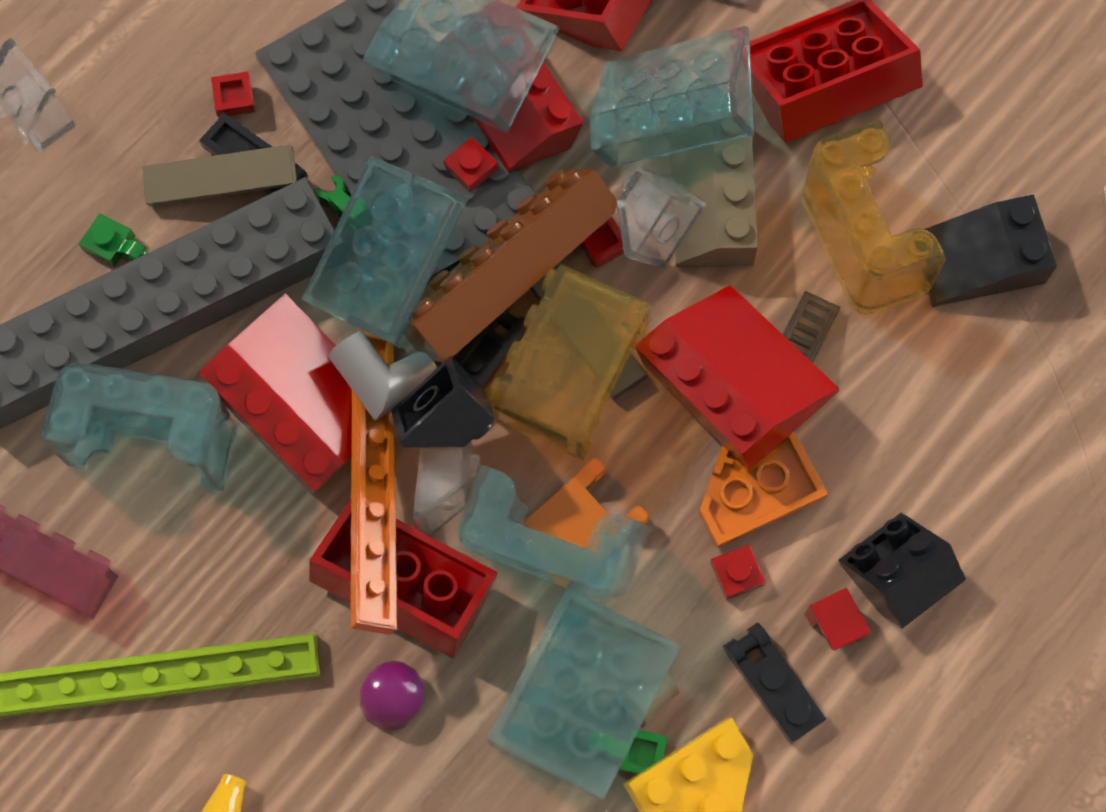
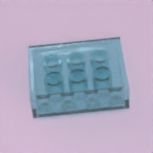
M401 0L379 26L363 61L383 77L508 133L560 28L555 24L499 0Z
M747 26L606 61L590 114L591 150L610 167H616L754 135L750 43Z
M370 156L301 300L398 346L469 198Z
M567 587L488 737L489 745L540 772L604 801L681 645Z

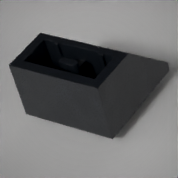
M902 512L887 521L884 526L863 542L855 545L851 551L838 560L842 568L876 610L901 629L966 580L950 543Z

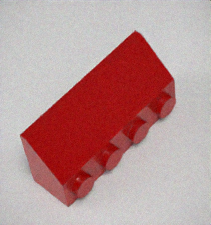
M506 5L473 15L433 49V57L508 172L572 148L584 122Z
M351 499L309 560V581L350 604ZM396 519L397 629L454 659L472 630L498 572Z

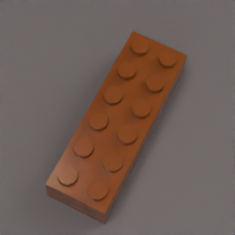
M576 168L571 171L561 169L552 174L544 182L546 188L537 196L532 194L522 200L516 206L517 214L509 221L503 219L492 226L487 232L489 238L479 247L475 244L466 249L458 257L460 263L450 272L447 270L440 272L428 283L430 289L420 298L418 296L410 298L399 308L401 315L393 322L416 351L424 352L432 360L442 363L450 356L453 357L622 208L621 204L594 169L578 170Z

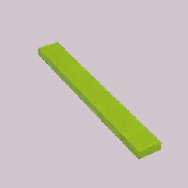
M314 633L0 673V718L321 677L318 636Z

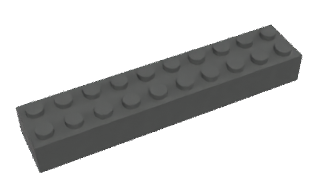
M306 177L1 324L0 429L345 260L340 240Z

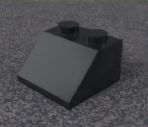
M452 356L445 360L391 410L399 443L405 448L465 447L473 439L478 440L490 430L492 422L496 419L484 387Z

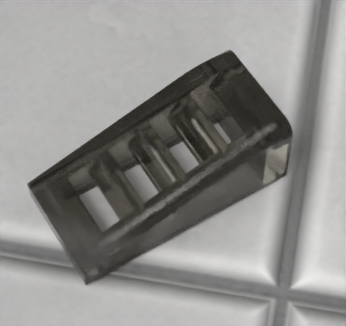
M805 291L783 335L789 341L810 350L808 355L803 354L814 364L841 307ZM810 304L829 313L827 318L825 319L805 310L807 305ZM801 317L821 325V330L819 331L799 322ZM797 329L816 338L813 343L794 334V331Z

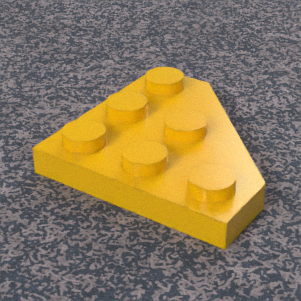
M725 718L623 785L639 812H742L753 753L733 718Z

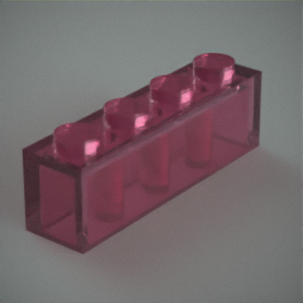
M0 504V572L94 619L118 578V575L108 567L111 561L92 550H89L86 555L74 550L73 548L76 543L57 532H53L51 537L38 531L41 527L40 524L22 514H18L17 518L13 519L3 514L6 507Z

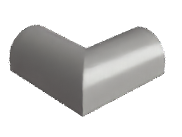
M363 331L354 333L344 339L328 355L375 421L391 413V410L437 369L432 358L421 351H416L388 366Z

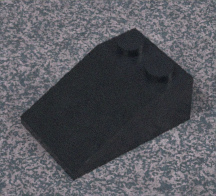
M1034 194L989 204L912 233L911 236L932 307L1046 284L1057 267Z

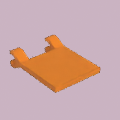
M597 458L590 460L573 479L514 529L515 533L567 592L649 521L648 513L641 506H636L617 524L588 492L587 489L596 484L606 474L604 465Z

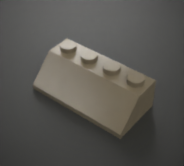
M750 104L709 105L670 124L675 267L753 266L758 242Z

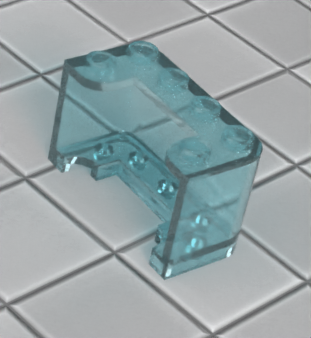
M72 363L65 366L59 372L52 392L41 439L66 466L86 469L87 460L93 454L100 451L111 453L115 434L167 442L172 455L178 461L186 463L188 466L196 467L199 470L203 488L224 491L237 434V426L217 390L212 385L201 381L87 363Z
M484 465L480 466L458 528L459 541L466 550L591 597L614 600L626 594L645 546L650 527L623 515H606L594 527L587 548L523 526L522 523L529 506L521 502L516 495L515 484L517 480L501 471Z

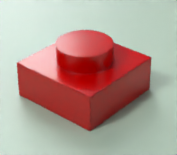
M249 71L211 77L215 112L218 118L223 113L233 116L255 112L252 81Z
M473 137L443 160L444 167L469 193L499 169L498 162Z
M612 216L581 243L595 268L630 250L628 240Z
M750 544L711 559L710 563L726 600L765 585L766 581Z

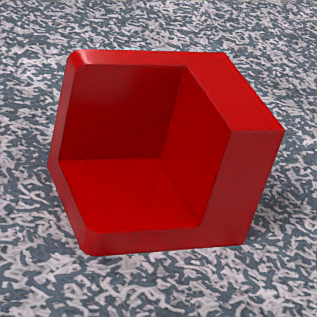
M847 587L810 605L805 612L811 627H820L830 648L834 651L854 641L860 642L871 633Z

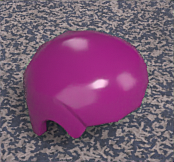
M383 662L370 671L362 683L360 709L367 721L380 729L403 728L420 711L424 702L425 685L418 672L404 662Z

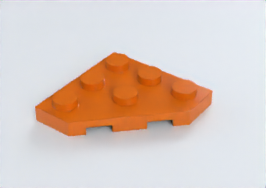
M794 431L750 471L722 445L699 510V515L714 545L719 549L826 499L828 493Z

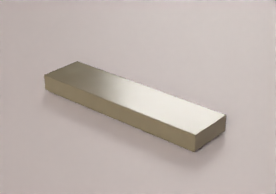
M290 145L142 166L145 204L149 206L284 188L297 181L294 147Z

